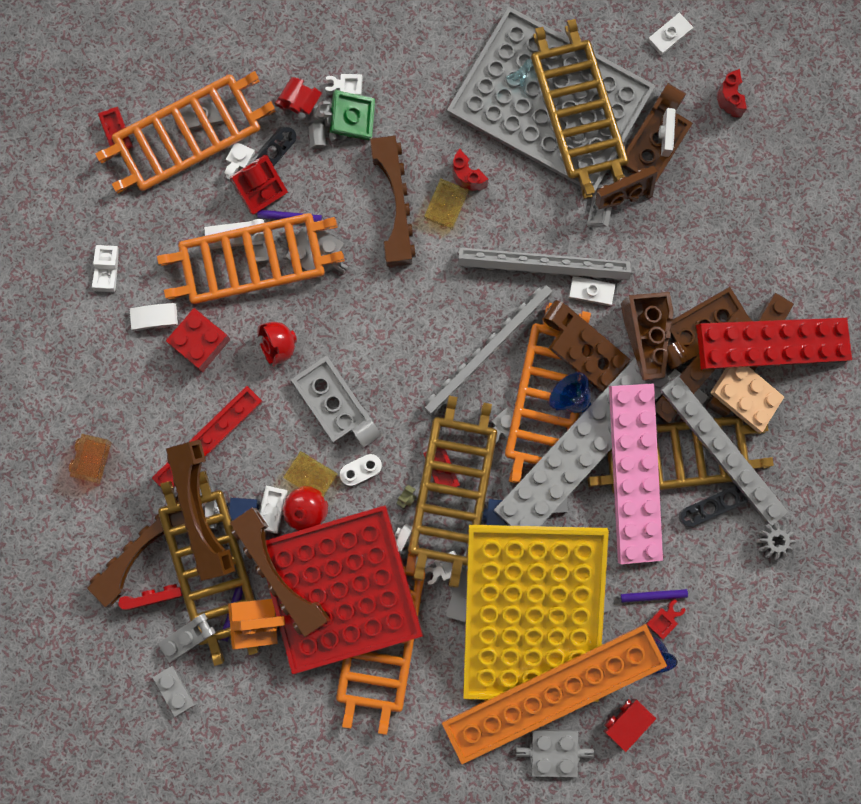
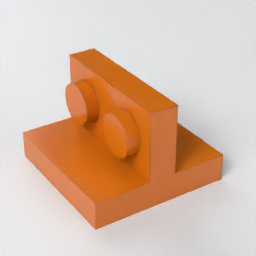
M272 599L228 603L232 649L278 644L277 626L285 625L284 616L275 617Z

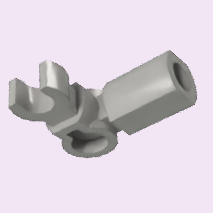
M321 101L318 106L312 109L310 114H305L307 123H310L308 130L311 148L317 149L326 146L325 129L322 123L325 118L332 116V113L327 112V107L331 102Z

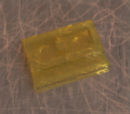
M440 178L424 219L453 230L469 189L461 188L459 185Z
M300 451L283 478L298 488L311 486L319 490L324 497L338 473Z

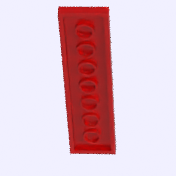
M847 318L701 323L696 325L701 370L845 362L852 360Z

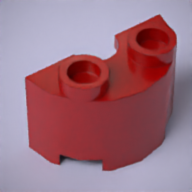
M740 69L727 74L717 93V101L720 108H723L732 117L741 118L747 109L745 95L738 92V86L742 84Z
M291 77L275 105L282 110L290 109L297 114H300V112L310 114L322 93L315 87L310 89L302 85L304 80Z
M459 149L454 156L452 166L453 179L457 185L466 191H481L488 187L489 179L479 168L477 170L470 169L468 164L470 159Z

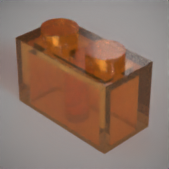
M81 434V437L75 443V451H77L75 459H72L69 464L70 477L100 484L112 442L107 439Z

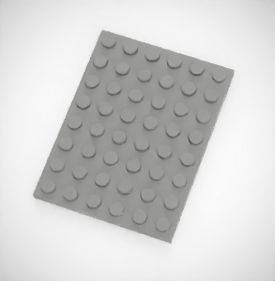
M508 7L448 107L447 114L581 186L578 178L570 179L567 175L531 59L532 53L538 52L537 44L533 38L535 28L544 27L549 49L571 44L570 40L517 10ZM583 49L542 59L541 63L544 71L587 61V57ZM595 53L622 142L624 143L656 85ZM591 69L550 78L547 79L549 89L554 90L594 79ZM597 88L554 98L553 101L556 110L599 100L600 98ZM603 108L562 117L559 118L562 130L604 120L606 116ZM609 127L567 137L565 140L568 149H573L612 139ZM615 147L572 157L571 159L574 169H579L614 160L617 151ZM608 170L589 175L595 191Z

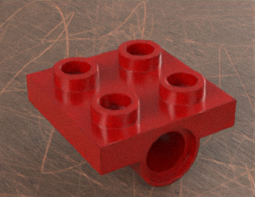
M263 155L229 177L252 215L288 193L267 155Z

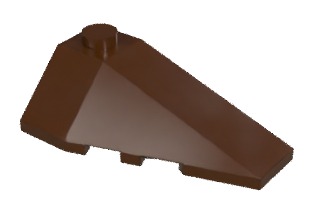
M670 292L628 295L621 302L625 328L642 380L663 379L666 373L667 348L671 336V320H673L674 314Z

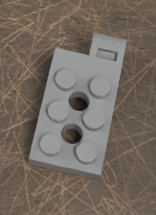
M325 356L291 379L333 443L351 431L363 448L382 436L328 356ZM320 380L327 383L326 390L322 392L315 389V384ZM331 398H336L340 402L339 407L334 410L327 407V402Z

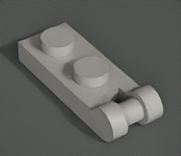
M205 613L199 615L158 643L169 663L216 633L213 627L210 628L206 621L208 618Z

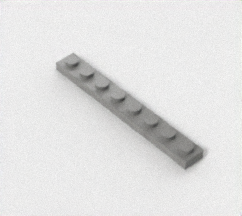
M459 247L458 266L466 268L481 267L488 270L505 269L511 272L518 270L529 273H549L551 275L566 274L573 277L590 276L596 279L630 280L631 277L630 261Z
M547 285L543 289L539 287L531 295L532 300L528 304L524 302L516 310L517 315L513 319L509 317L501 325L502 330L498 334L493 333L486 340L487 345L482 350L478 348L471 355L472 360L467 365L463 363L456 370L455 373L457 375L452 380L447 379L441 385L442 391L437 396L432 394L426 400L425 404L427 406L425 411L432 416L448 400L449 396H452L551 296L552 290Z
M675 376L660 389V392L765 522L773 526L788 511L679 376Z

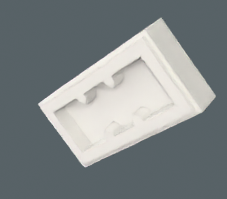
M679 12L650 36L648 42L662 56L690 33L693 26Z
M672 108L666 109L663 115V126L660 125L659 138L662 139L661 156L669 157L674 147L675 109Z
M573 277L569 298L611 306L615 284Z
M271 486L265 487L259 512L269 526L265 531L278 534L283 514V504L288 490Z

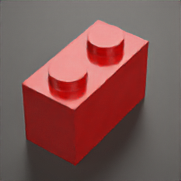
M635 698L631 701L627 699L619 708L621 712L616 717L611 716L604 724L606 728L603 732L625 752L657 719Z

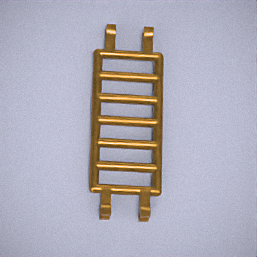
M576 19L568 20L567 26H565V32L571 44L549 49L546 41L544 27L535 28L533 38L537 44L538 52L532 53L531 59L567 175L570 179H579L583 199L592 198V194L595 193L589 175L610 169L613 182L615 183L620 178L625 177L621 166L628 164V157L592 44L589 40L581 41ZM585 50L587 61L546 71L543 69L542 59ZM591 69L594 80L554 90L549 89L547 79ZM597 88L599 100L556 110L554 98ZM603 108L606 119L562 130L559 118ZM609 127L612 139L568 149L565 138ZM612 147L616 148L618 159L574 169L572 157Z
M449 396L445 417H435L432 422L408 553L418 556L414 580H423L426 560L428 558L453 563L448 586L457 588L459 587L462 565H468V547L466 557L419 548V536L422 534L468 543L469 535L422 526L424 512L471 521L472 525H481L497 430L488 427L492 404L483 403L479 425L453 420L458 397ZM440 427L488 436L486 449L438 439ZM436 448L484 457L482 470L434 461ZM432 469L480 478L478 491L430 482ZM428 491L476 500L474 513L426 504Z
M738 416L713 418L721 429L722 426L735 425L738 450L753 469L774 466L773 457L749 460L745 435L768 432V424L763 432H756L749 425H744L743 420ZM685 421L656 424L657 433L670 432L677 478L675 480H663L657 436L659 490L733 482L720 465V475L707 476L703 444L693 431L692 436L698 477L685 478L679 431L691 429ZM611 448L607 453L610 475L589 477L587 480L588 487L611 485L614 494Z
M206 471L200 472L201 503L205 504L216 500L220 513L205 518L208 525L223 522L226 535L216 537L221 545L229 543L233 564L236 566L239 578L191 592L188 579L199 576L196 567L185 570L181 557L194 553L190 546L178 549L175 539L176 535L188 531L185 528V524L172 527L168 515L181 511L182 508L176 500L172 481L160 484L167 506L159 508L158 514L190 621L203 613L208 618L207 620L229 614L228 604L197 613L194 600L242 586L245 599L237 602L255 601L238 541L231 532L233 527L230 522L232 521L224 494L221 490L211 492ZM230 627L216 631L214 635L198 644L209 645L214 666L223 664L225 661L218 640L231 636ZM258 646L247 648L248 654L258 653Z

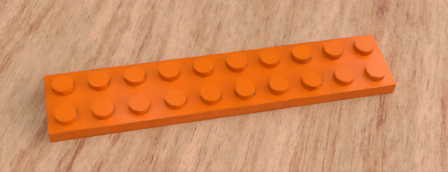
M645 623L443 721L442 725L461 764H464L667 667V664Z

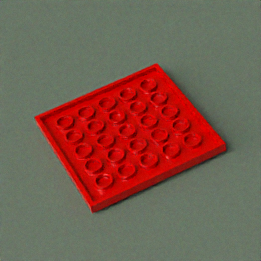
M386 505L266 540L271 561L283 581L303 599L311 603L319 602L331 620L309 636L299 635L293 627L294 620L291 615L287 616L281 609L280 604L282 602L279 597H274L270 592L276 616H284L285 625L279 626L292 674L423 637Z

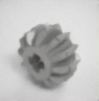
M778 522L773 526L767 524L765 525V531L760 530L758 532L763 537L756 540L757 543H763V546L758 550L760 552L767 550L765 558L772 556L774 561L779 560V557L785 559L787 558L786 552L792 553L794 551L789 546L796 543L795 540H790L789 538L794 533L792 531L786 533V525L780 527ZM778 537L779 540L777 542H780V544L774 546L773 543L775 541H772V539Z

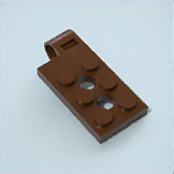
M667 83L649 115L626 149L628 164L622 166L623 168L635 174L640 169L654 166L658 171L657 182L693 124L676 113L686 95L685 92ZM667 108L675 109L674 147L669 157L661 156L662 143H655L652 137L659 135L660 125L663 126V115ZM650 152L653 159L645 161L642 158V153Z
M731 287L726 288L671 320L670 332L675 343L667 348V366L670 371L699 354L696 328L699 322L725 323L718 320V311H724L727 314V319L738 309L747 315Z
M554 300L542 318L548 326L560 331L548 349L601 393L618 377L631 360L561 301ZM584 345H588L590 349L589 355L586 357L582 354ZM600 358L605 360V367L602 370L598 367V360Z

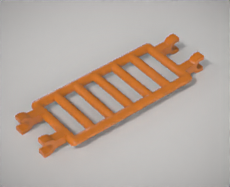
M253 71L238 81L235 80L233 75H226L114 133L112 140L115 144L95 153L101 164L118 154L122 156L131 175L112 183L115 192L119 194L137 184L141 191H145L260 130L258 120L276 111L271 101L253 112L248 105L242 90L260 82L256 72ZM229 85L250 124L249 127L240 132L217 92L218 89ZM207 95H210L231 134L230 137L222 141L218 139L198 101ZM191 104L213 145L203 151L200 150L179 111ZM172 114L193 153V156L184 161L181 160L160 119ZM151 124L155 127L174 163V166L164 171L141 130ZM131 134L135 135L156 174L145 181L122 140Z
M307 213L180 241L178 243L179 252L157 256L158 264L161 266L182 262L186 286L164 289L165 298L171 300L189 295L190 303L197 304L321 277L324 275V265L345 262L342 251L321 256L316 234L319 231L338 228L335 217L314 222L312 214ZM301 223L306 224L315 269L302 272L293 225ZM283 227L294 274L281 276L272 230ZM260 232L264 234L273 276L271 279L260 281L251 234ZM238 237L243 238L252 283L239 285L230 239ZM219 241L222 243L231 286L218 290L209 249L210 243ZM200 246L210 292L197 295L187 248Z
M552 303L546 305L545 313L548 311ZM582 311L579 316L589 323L591 313ZM544 321L543 325L535 323L531 328L505 449V456L514 459L508 482L516 484L521 480L523 462L536 465L542 459L539 456L514 451L516 439L520 438L549 446H554L559 440L520 430L521 417L567 427L568 431L579 418L586 379L580 374L578 377L532 366L535 354L562 360L550 349L537 345L539 333L556 337L560 332L548 326ZM585 345L583 355L586 357L590 352L588 345ZM530 374L576 385L574 398L528 387ZM530 396L572 406L570 419L523 408L525 397Z
M409 553L404 570L406 576L414 577L417 556L410 555ZM425 571L423 580H415L414 590H410L417 616L419 614ZM414 639L402 642L404 644L402 657L368 652L342 660L336 695L338 702L346 704L342 727L352 728L355 705L381 709L378 733L387 735L391 711L401 712L403 709ZM352 658L401 666L399 680L350 672ZM348 681L397 689L395 702L347 695Z

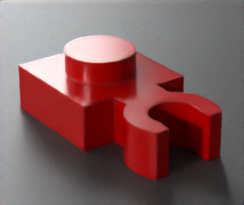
M676 599L669 602L667 611L660 608L646 623L661 640L677 626L678 623L674 618L682 616L686 611L685 608H681L679 612L674 611L673 606L677 603Z

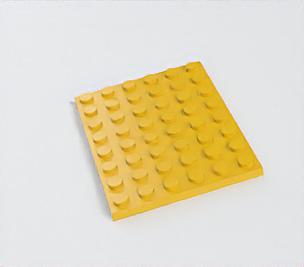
M469 525L463 699H490L602 645L608 528Z

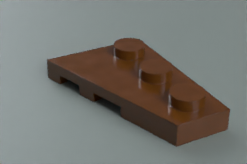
M654 166L646 169L643 168L633 175L620 178L615 183L602 186L596 191V206L600 210L620 205L627 199L634 202L638 201L640 196L645 195L646 198L653 197L658 171Z

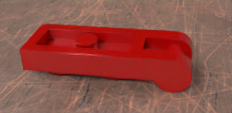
M177 584L163 587L164 591L155 593V589L141 592L142 596L137 598L123 596L119 599L118 604L121 609L131 610L183 597L181 588L177 587Z

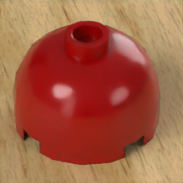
M272 321L258 326L257 335L258 337L262 336L263 343L259 344L269 364L273 363L272 366L286 362L295 350L294 343L297 342L295 332L293 330L290 331L281 322Z
M302 486L293 490L286 497L283 504L285 521L291 528L297 531L322 524L328 514L327 500L325 501L319 490L311 486Z

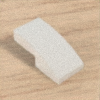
M96 245L92 289L99 292H115L118 246Z
M168 303L130 308L131 330L139 331L154 327L165 328L178 325L176 304Z

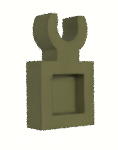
M407 485L399 496L396 505L402 509H405L406 505L411 507L417 497L414 495L416 489Z

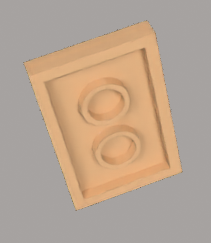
M750 367L726 368L710 392L756 432L764 431L784 399L782 394Z

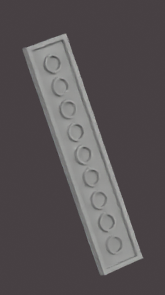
M634 358L609 386L654 384L656 400L662 394L660 389L671 379L665 374L663 379L643 381L636 358ZM609 386L494 509V512L509 526H541L611 450Z

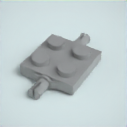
M305 225L298 235L294 234L301 267L308 271L315 269ZM326 231L316 232L321 256L342 251L345 243ZM288 252L285 257L291 261L290 252ZM342 262L324 265V275L317 278L323 280L327 272L333 269V267L344 274L346 272L344 269L347 270L348 266Z
M535 729L532 731L530 748L516 747V757H530L532 777H578L580 758L594 757L593 748L580 749L578 730Z

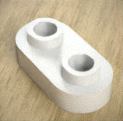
M373 454L365 455L345 465L340 471V479L347 486L360 484L380 473L382 468L381 460ZM369 461L375 463L373 469H368L366 467ZM353 471L355 476L350 479L347 477V472Z

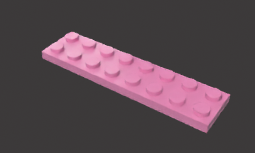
M654 384L609 386L618 563L630 564L663 561Z

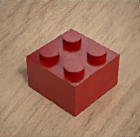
M195 308L191 310L166 339L169 346L202 373L230 341L225 332Z

